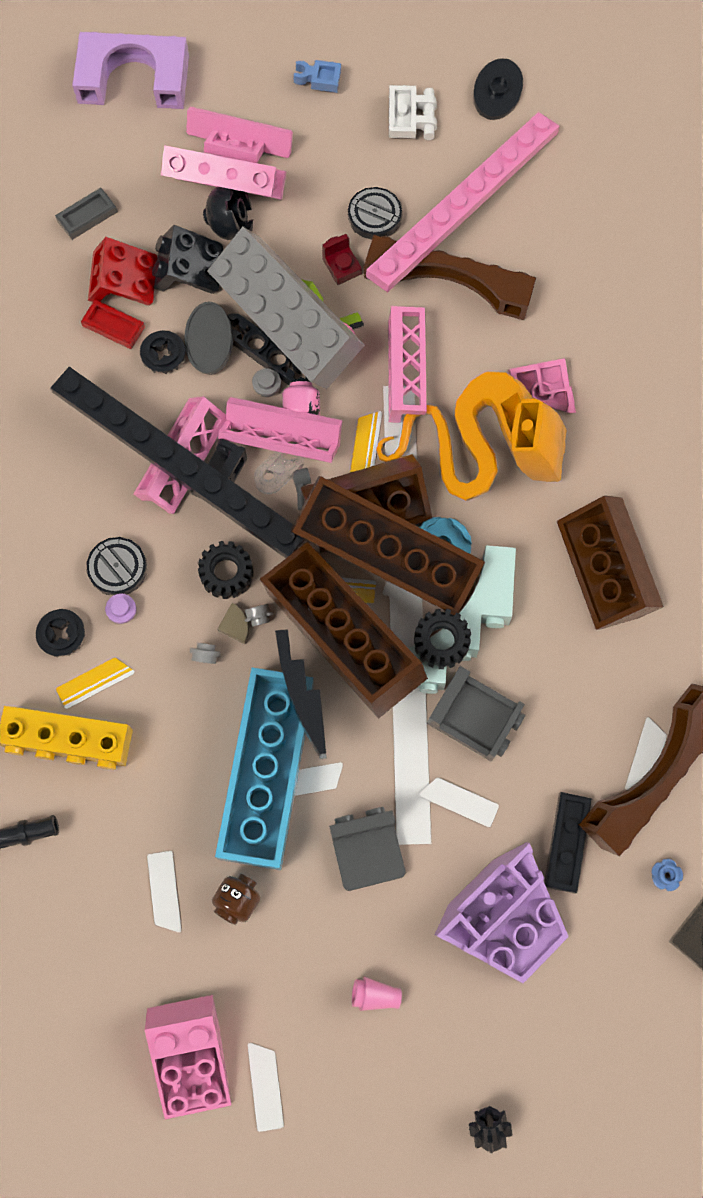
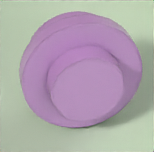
M116 594L106 603V615L114 623H127L136 614V604L130 596Z

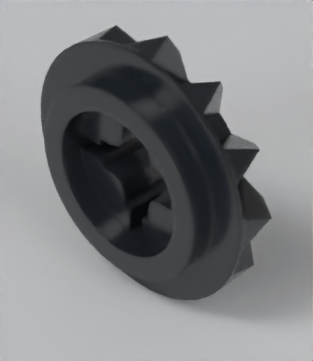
M164 330L156 331L143 340L140 346V357L144 366L151 369L154 373L163 372L167 374L170 370H177L181 362H184L186 349L184 342L177 334ZM167 347L169 356L164 355L159 360L157 351H163Z
M66 609L48 612L41 618L36 627V641L39 647L45 653L57 658L59 656H70L76 649H80L83 638H85L84 623L76 613ZM54 626L56 629L59 628L60 630H63L65 627H68L65 632L67 633L70 639L64 640L63 638H59L56 641L55 639L57 635L54 633L52 627Z

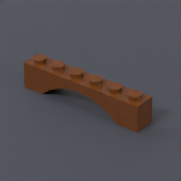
M373 235L364 263L365 279H368L366 277V270L397 241L391 237ZM433 250L401 281L415 278L450 280L478 293L498 314L524 320L537 277L529 276L525 272L506 270L494 264L487 265L476 262L471 258L449 255L441 250Z
M691 684L673 706L672 722L667 741L650 771L627 791L612 798L598 801L579 824L601 849L620 857L630 847L632 840L639 831L648 824L651 816L661 803L669 797L671 790L679 780L687 774L689 767L696 758L703 753L702 685Z

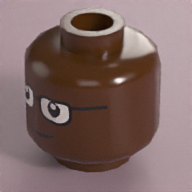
M241 873L238 878L233 876L225 877L212 898V904L216 907L214 913L233 925H236L238 921L247 922L260 901V894L254 889L257 883Z

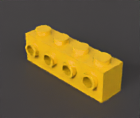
M4 706L0 721V746L4 747V752L8 754L23 756L24 751L36 752L35 757L40 759L54 760L55 756L67 757L66 762L71 764L85 765L87 760L98 762L97 767L116 770V765L126 766L133 729L127 724Z

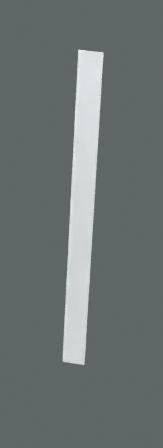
M383 386L385 438L394 437V439L385 442V455L389 456L399 447L403 419L406 414H402L400 423L389 422L388 386ZM411 390L403 396V405H415V394ZM415 419L407 450L401 457L413 454L417 460ZM389 582L390 629L409 648L415 645V629L418 626L419 620L423 619L422 599ZM416 688L393 707L396 835L399 845L431 844L430 801L418 795L419 792L429 785L426 693H422L420 688Z

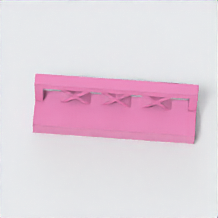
M391 306L388 319L389 422L400 423L402 414L425 415L427 411L424 307ZM402 316L418 317V325L410 330L402 322ZM409 339L419 346V350L412 356L403 349V344ZM410 364L419 372V376L412 382L403 374V370ZM411 390L419 397V405H403V396Z
M204 396L189 398L167 436L191 452L190 441L193 436L199 435L202 447L194 455L204 461L219 435V430L226 421V414ZM207 411L217 418L213 428L208 430L205 429L204 417ZM151 463L134 495L142 501H153L169 514H174L188 489L182 484L179 485V482ZM172 484L174 496L170 503H168L159 495L165 485Z
M230 397L226 406V421L219 430L218 439L332 463L340 446L343 420ZM231 429H235V430H240L241 432H234V431H230V430H231ZM319 447H320V448L329 449V450H328V451H324V450H319V449H315V448H319Z

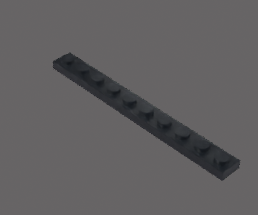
M70 366L50 387L53 394L284 558L295 552L305 541V538L290 531L294 524Z

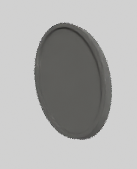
M214 302L201 303L192 311L186 324L184 336L185 349L189 361L198 371L206 375H212L222 370L228 362L233 348V328L230 318L225 310Z

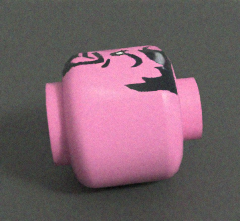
M291 382L290 387L285 388L283 391L282 408L319 415L320 392L317 388L313 387L311 382Z

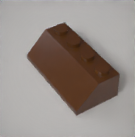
M413 454L328 479L414 525L432 518L422 467ZM314 484L300 487L304 503ZM318 546L320 553L328 551Z
M604 495L557 520L596 630L641 618L664 607L623 498Z

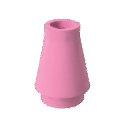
M363 977L362 980L355 979L352 990L353 1007H359L360 1011L400 1008L401 988H394L367 977Z

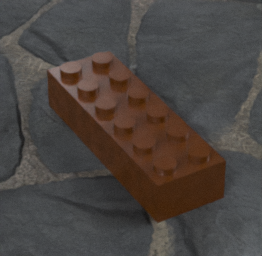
M318 476L290 530L445 611L450 609L453 615L456 612L459 613L485 561L322 476Z
M308 542L260 578L270 598L378 719L428 679L422 662Z

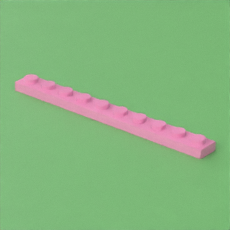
M538 112L366 270V277L388 293L558 134L560 126Z

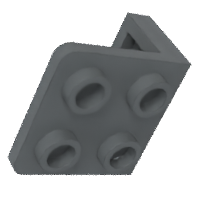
M384 807L374 808L366 811L367 817L354 820L353 815H346L334 819L335 825L329 826L345 890L352 891L404 877L406 871L394 827L396 822L393 810L385 812Z

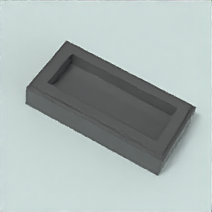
M100 187L56 214L55 217L71 240L118 211L115 204Z

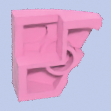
M565 358L508 369V374L523 383L533 398L557 410L567 413L576 412Z

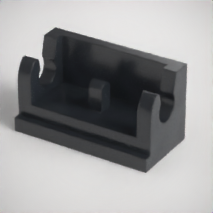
M220 439L217 443L216 451L208 464L235 482L247 461L246 449L227 440Z

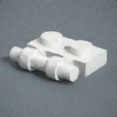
M390 85L389 138H416V129H421L424 131V139H434V131L437 129V119L434 117L437 99L434 97V90L432 88H426L424 95H416V86ZM416 109H422L424 115H416Z

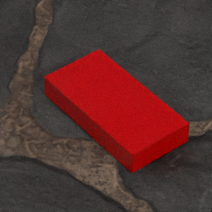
M96 299L81 320L83 327L129 349L133 348L145 328L144 322Z

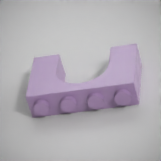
M80 32L72 85L78 104L104 105L107 81L112 71L125 63L140 62L155 70L153 91L157 108L184 109L189 61L186 37Z

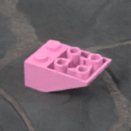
M213 995L147 1008L145 1034L164 1118L170 1119L231 1106L222 1040Z

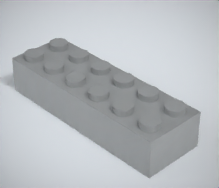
M245 227L239 230L208 269V273L311 383L328 389L365 346L258 235Z

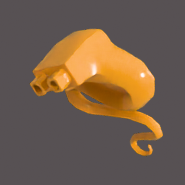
M485 372L470 381L456 401L455 421L464 444L476 460L479 468L476 479L469 483L460 482L455 475L452 444L447 421L437 406L426 404V414L432 415L437 427L441 476L450 494L465 501L472 500L487 493L497 475L498 469L495 452L483 435L477 420L478 413L487 406L492 407L496 413L501 431L520 470L536 481L559 482L561 480L563 455L566 445V427L554 409L546 403L533 398L523 383L506 372ZM405 415L399 447L393 454L389 456L384 455L382 446L386 441L392 440L394 437H386L378 443L376 450L379 460L388 462L401 458L407 450L413 423L421 415Z

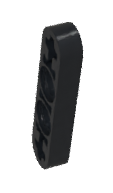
M228 314L232 327L237 326V324L239 325L240 332L233 329V345L264 368L276 371L280 379L289 386L291 382L295 381L310 382L306 376L305 379L302 377L298 378V380L295 379V372L298 374L302 372L264 331L239 314ZM259 338L264 342V345L260 349H252L248 346V343L252 339ZM281 354L286 358V361L282 365H274L270 362V359L273 355Z

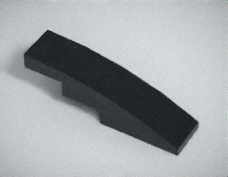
M288 629L275 630L281 670L290 701L304 733L319 758L325 759L327 756L320 689L307 690L304 659L291 660Z

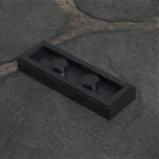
M564 792L559 793L544 881L546 888L577 893L586 832L579 824L590 812L592 798Z

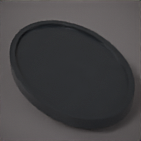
M506 58L493 60L477 76L473 91V101L476 110L484 118L490 120L501 119L510 114L518 104L523 89V76L515 62Z

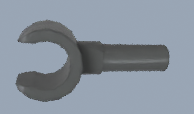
M308 468L296 470L293 474L299 511H301L304 505L300 487L311 483Z

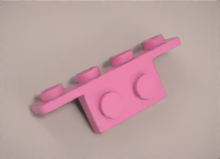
M189 107L187 110V134L206 139L204 142V153L257 163L263 152L289 158L291 155L293 137L291 130L195 107Z

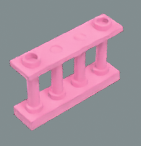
M164 146L161 175L282 200L286 171L278 170L277 167Z

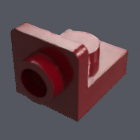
M347 234L339 237L334 236L322 245V260L337 286L362 275V267L349 247L350 239Z

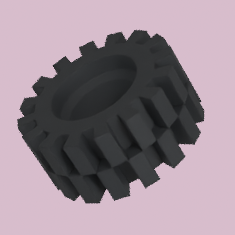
M219 541V546L215 547L214 544H211L208 552L206 550L202 552L203 558H199L198 574L202 585H204L208 593L212 592V595L217 598L220 595L223 599H228L230 595L236 598L238 597L237 593L240 591L242 593L247 591L246 586L251 585V577H253L254 571L250 555L247 551H244L241 545L235 546L232 541L225 545L224 541ZM223 560L234 562L237 565L236 575L229 580L217 578L214 570L219 562Z
M435 609L433 614L428 612L425 614L424 619L421 618L414 634L415 652L420 655V660L423 663L425 661L428 662L429 667L433 668L436 665L439 666V669H444L445 666L452 668L455 667V663L463 661L464 656L467 655L471 643V630L467 628V621L460 619L461 615L456 612L453 615L450 609H446L445 612ZM436 629H447L453 634L454 644L450 648L439 650L432 645L430 635Z

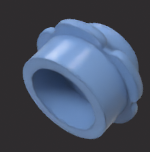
M663 859L661 863L657 862L652 867V879L657 888L674 891L680 886L679 882L683 880V871L680 867L676 866L675 861ZM666 872L670 874L669 878L665 877Z

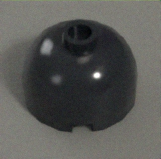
M218 186L211 191L206 201V208L203 210V217L205 223L210 226L217 236L225 240H232L242 227L251 232L253 230V219L248 221L247 211L252 210L247 192Z

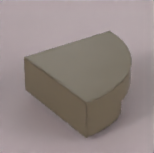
M233 603L230 605L218 627V631L246 644L248 623L245 622L246 617L237 605Z

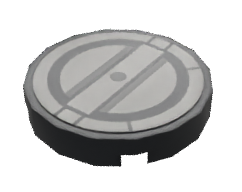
M379 187L365 188L357 192L350 200L348 221L354 232L361 237L371 240L373 235L380 237L387 235L388 237L400 226L402 218L401 203L396 195L389 190Z
M123 537L108 538L98 543L90 552L86 562L87 575L93 586L103 594L127 595L137 590L144 582L147 559L140 546L132 540Z

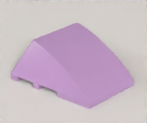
M528 842L491 861L448 904L435 932L437 937L477 957L521 983H524L569 937L554 900L550 898L543 881L544 876L537 867L532 855L533 850Z

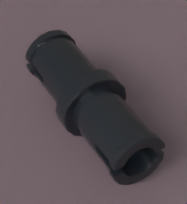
M51 815L50 817L30 822L21 820L17 825L0 829V849L18 844L27 846L31 845L34 840L59 835V825L56 816Z

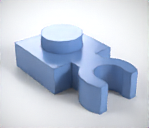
M315 60L314 66H309L305 61H296V71L303 73L293 74L295 84L303 85L311 82V89L337 93L341 75V63Z

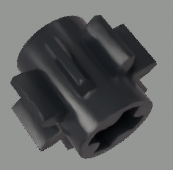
M491 1106L483 1108L479 1112L475 1111L476 1122L469 1123L470 1136L474 1137L475 1147L477 1149L482 1147L490 1153L498 1151L502 1147L506 1149V1137L512 1136V1126L510 1122H507L506 1112H499Z

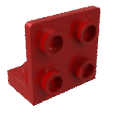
M105 236L93 251L88 301L93 302L96 299L101 302L106 295L109 296L112 293L150 306L154 298L155 277L152 276V270L157 261V255Z

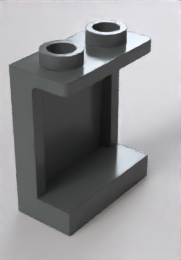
M460 666L432 712L427 724L487 760L492 761L496 754L502 757L511 742L506 737L511 728L517 731L522 723L525 714L521 710L525 704L520 701L515 703L469 676L471 672Z

